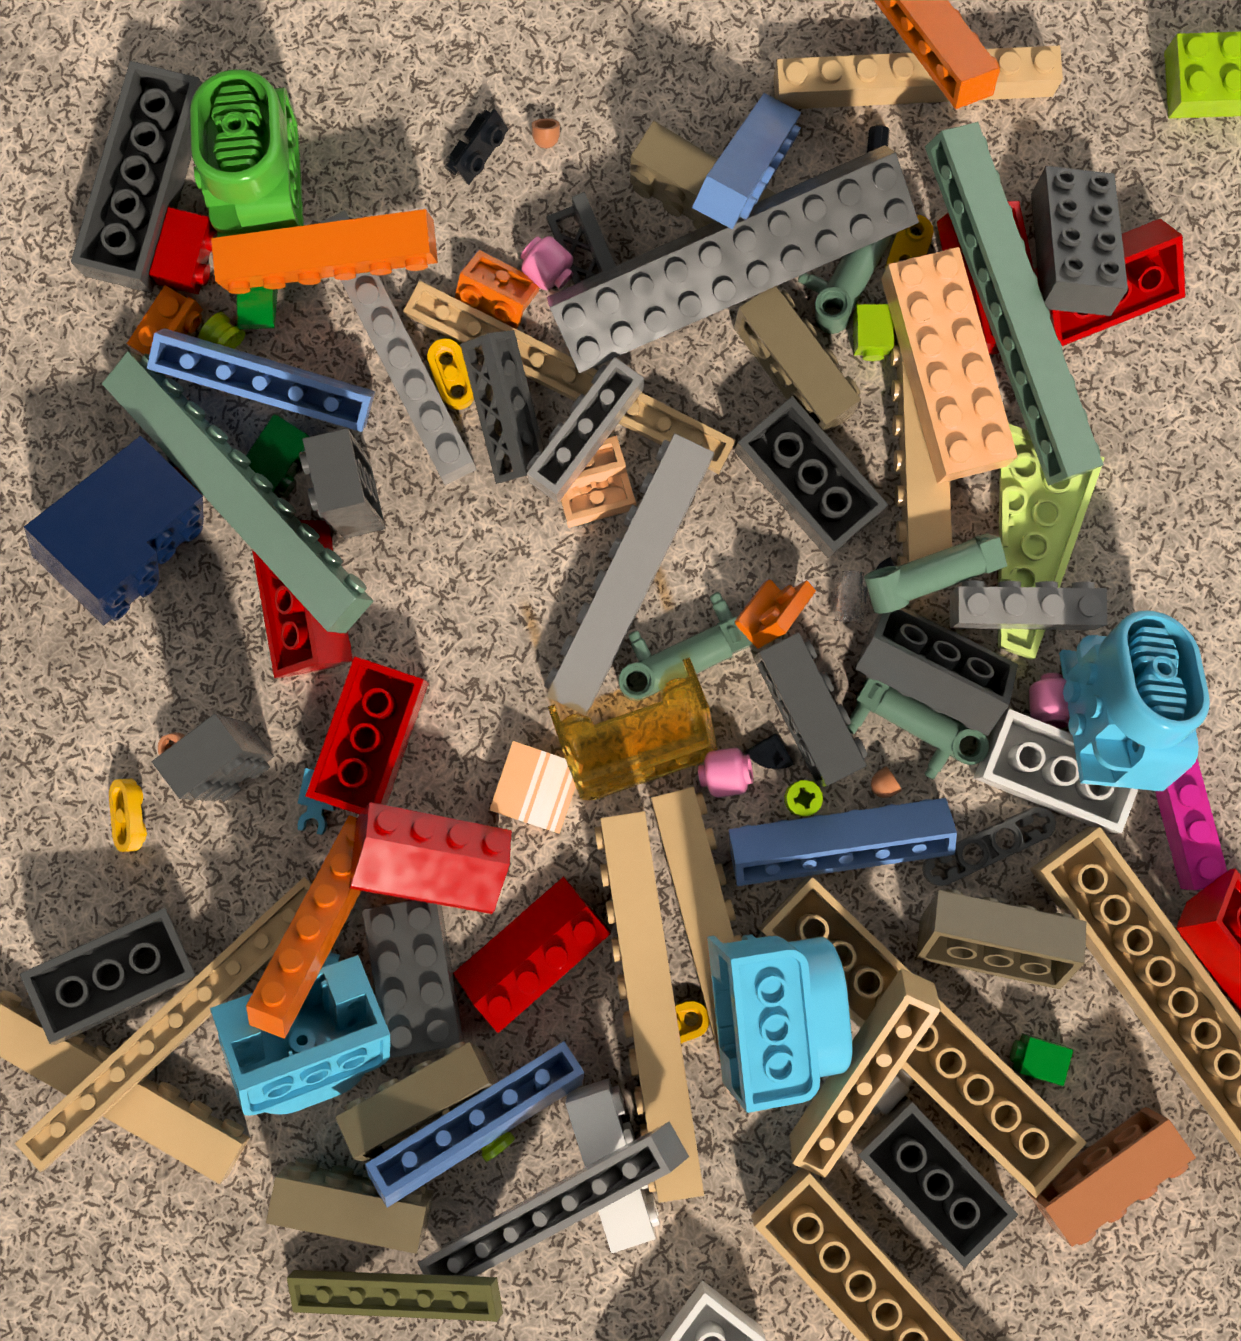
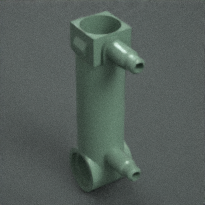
M894 234L843 256L829 282L813 274L804 273L799 276V283L819 293L815 301V321L823 332L835 334L843 331L848 326L850 315ZM830 306H835L841 309V312L836 315H830L824 310Z
M986 533L900 566H888L866 574L864 579L874 613L882 614L904 608L913 599L984 573H992L1007 567V562L1000 537Z
M719 592L710 596L713 604L712 607L719 623L658 653L651 655L639 631L636 630L629 634L628 637L631 641L632 649L639 662L627 665L619 675V688L624 697L631 701L645 700L647 697L717 665L751 646L752 642L735 625L737 617L732 615L726 601L723 600ZM633 673L644 675L647 680V686L639 692L630 690L626 684L628 676Z
M867 677L863 684L865 685L862 691H859L855 698L857 705L849 717L851 724L847 725L849 732L855 734L858 728L862 726L869 712L872 711L937 748L925 771V776L932 780L935 779L938 772H941L949 756L961 763L975 765L982 762L988 754L989 741L986 735L977 730L967 728L963 723L944 713L935 712L928 705L912 697L904 696L896 689L878 680ZM966 736H974L977 740V750L971 755H963L959 749L960 741Z

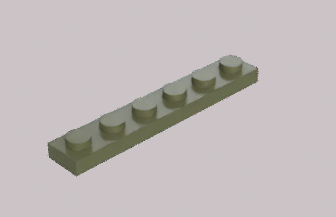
M293 1270L287 1277L292 1310L295 1313L497 1322L503 1314L497 1277Z

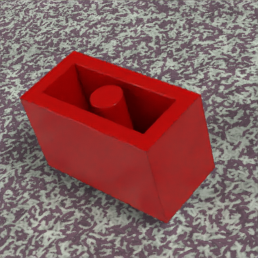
M168 207L149 275L158 285H166L169 288L199 295L201 285H207L210 277V266L207 263L212 252L211 238L217 237V231L212 226L210 218Z

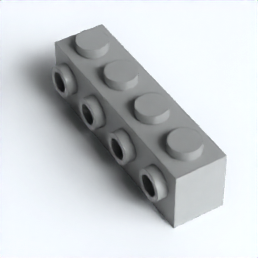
M616 357L612 359L607 367L603 365L597 371L591 382L593 386L586 395L581 394L576 399L570 409L572 414L564 424L560 422L549 436L548 440L550 443L542 453L538 451L527 466V470H529L527 472L529 483L556 503L560 502L644 389V378Z
M970 580L963 581L962 586H958L950 592V628L1096 630L1107 625V588H1095L1094 582L1072 583V588H1058V582L1055 581L1036 582L1035 587H1021L1020 581L999 582V587H984V581Z

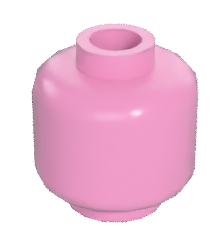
M539 236L534 238L520 256L523 260L521 266L523 273L543 290H549L554 286L561 289L573 276V272L570 270L573 263L572 254L551 236L543 239Z
M1044 674L1041 676V680L1034 682L1029 687L1031 718L1059 729L1067 727L1070 719L1068 702L1063 697L1066 680L1062 674Z
M738 748L708 752L704 759V765L698 766L701 787L707 786L710 794L717 798L744 794L748 784H753V768L750 756L744 755Z

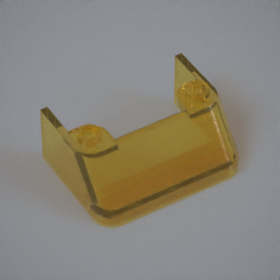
M690 657L683 659L686 678H675L669 681L661 692V702L593 725L590 717L582 716L581 714L569 715L561 721L555 704L548 706L565 760L581 799L587 801L600 799L703 763L708 752L718 750L710 708Z

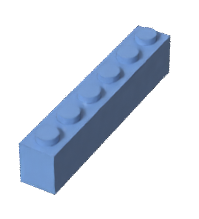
M763 93L707 174L692 208L730 229L734 228L740 217L747 220L754 205L757 204L781 161L784 160L787 152L796 140L801 127L796 125L801 112Z
M165 328L154 333L147 369L360 432L367 425L375 391Z
M946 798L925 799L920 802L900 805L890 804L879 808L851 810L830 815H815L810 818L789 821L780 820L775 823L754 826L745 825L740 828L729 829L730 854L737 886L955 855L957 830Z
M565 1041L367 1162L365 1165L368 1176L385 1206L388 1208L580 1087L585 1072Z

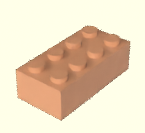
M1144 1107L1073 1158L1037 1198L1028 1191L1027 1193L1051 1228L1073 1247L1076 1244L1082 1245L1089 1242L1096 1235V1230L1106 1222L1112 1223L1122 1218L1127 1213V1207L1135 1201L1145 1200L1154 1195L1158 1190L1157 1186L1167 1178H1175L1183 1174L1189 1167L1188 1163L1196 1157L1168 1118L1148 1107Z

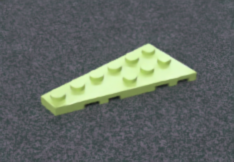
M1009 424L1018 457L1007 467L999 468V537L1007 567L998 570V587L1001 581H1020L1021 587H1035L1036 582L1055 581L1058 582V588H1060L1101 467L1048 486L1028 430ZM998 629V648L1033 660L1036 658L1045 630Z

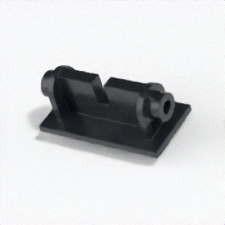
M495 109L491 112L484 110L482 114L477 113L474 121L464 133V136L470 142L467 144L459 140L452 152L446 157L445 169L453 175L459 173L468 185H470L476 175L482 172L485 162L495 148L502 144L505 134L509 130Z

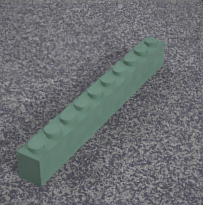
M979 122L942 130L925 146V150L1046 482L1049 486L1101 467L1104 464L1100 456L1099 446L1094 440L1088 423L1087 413L1079 399L1075 388V380L1070 374L1064 358L1062 345L1056 336L1050 319L1049 309L1041 295L1037 276L1030 265L1024 241L1018 232L1012 208L1007 202L1000 183V175L995 169L988 150L987 140L981 131Z
M127 351L103 381L102 385L327 632L347 633L374 602L365 592L367 587L364 582L357 576L348 574L341 566L343 560L331 549L323 547L318 541L320 538L319 534L308 524L301 523L295 516V508L289 502L278 498L273 493L272 483L249 467L251 461L239 450L233 449L226 442L228 436L220 428L209 424L204 418L206 416L205 411L199 405L188 401L182 394L184 389L172 378L166 377L163 373L147 369L149 354L141 356Z

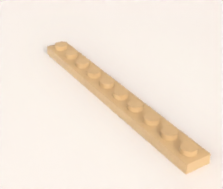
M420 280L403 310L405 316L460 344L487 333L514 330L527 378L573 401H576L581 394L586 395L593 386L591 382L598 370L591 368L579 373L572 357ZM481 346L474 348L476 352L483 355ZM642 392L618 423L662 445L664 440L671 442L675 433L713 451L714 456L708 469L717 474L721 472L736 442L735 439Z
M305 877L15 1143L39 1172L45 1171L212 1015L210 1008L225 1003L271 960L311 886V883Z

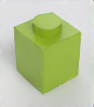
M857 304L853 313L854 355H863V360L865 361L882 360L884 355H889L894 347V324L888 304Z

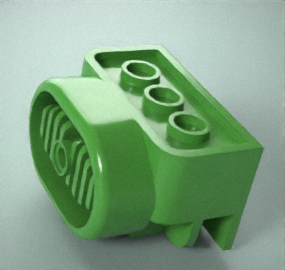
M226 70L211 76L198 87L193 95L190 105L191 152L196 165L194 166L195 181L198 189L201 188L204 195L206 207L209 209V218L212 226L217 231V237L304 226L298 123L286 88H274L264 77L248 70Z

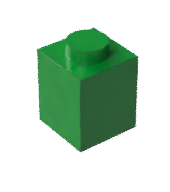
M1022 1033L1020 1041L1015 1040L1012 1045L1010 1061L1014 1062L1013 1069L1021 1074L1064 1086L1073 1049Z

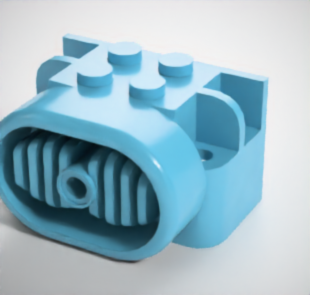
M1137 611L1126 616L1108 636L1088 635L1079 642L1077 651L1061 650L1059 653L1063 678L1066 680L1063 697L1068 702L1070 717L1068 728L1070 734L1073 735L1080 783L1164 791L1194 765L1199 750L1196 728L1203 723L1208 715L1210 698L1199 647L1192 634L1180 622L1157 611Z
M749 934L743 935L742 941L723 944L715 936L707 937L722 1082L746 1113L809 1101L817 1094L820 1088V1077L842 1074L848 1070L852 1061L853 1047L847 984L840 957L834 945L828 939L816 937L787 942L779 936L756 938Z
M358 955L321 968L285 1039L249 1025L246 1005L253 993L210 1008L218 1031L219 1043L224 1054L225 1063L244 1115L251 1116L263 1112L278 1115L290 1114L331 1099L352 1089L365 1073L381 1067L390 1058V1032Z

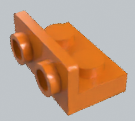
M478 250L460 273L455 299L517 329L521 323L523 312L537 295L540 288L522 271Z
M164 285L126 344L142 355H150L155 332L165 328L186 335L188 332L193 333L202 321L201 312L203 309L196 300L191 297L186 298Z
M769 579L762 584L737 617L735 625L759 649L786 634L816 590L807 580L796 587L788 585L780 590Z

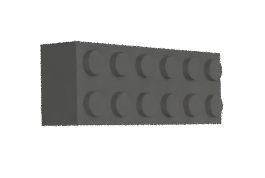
M134 61L129 62L71 259V263L83 276L148 293L153 292L155 281L149 275L167 209L168 207L177 209L192 158L190 105L193 95L202 84L199 77Z

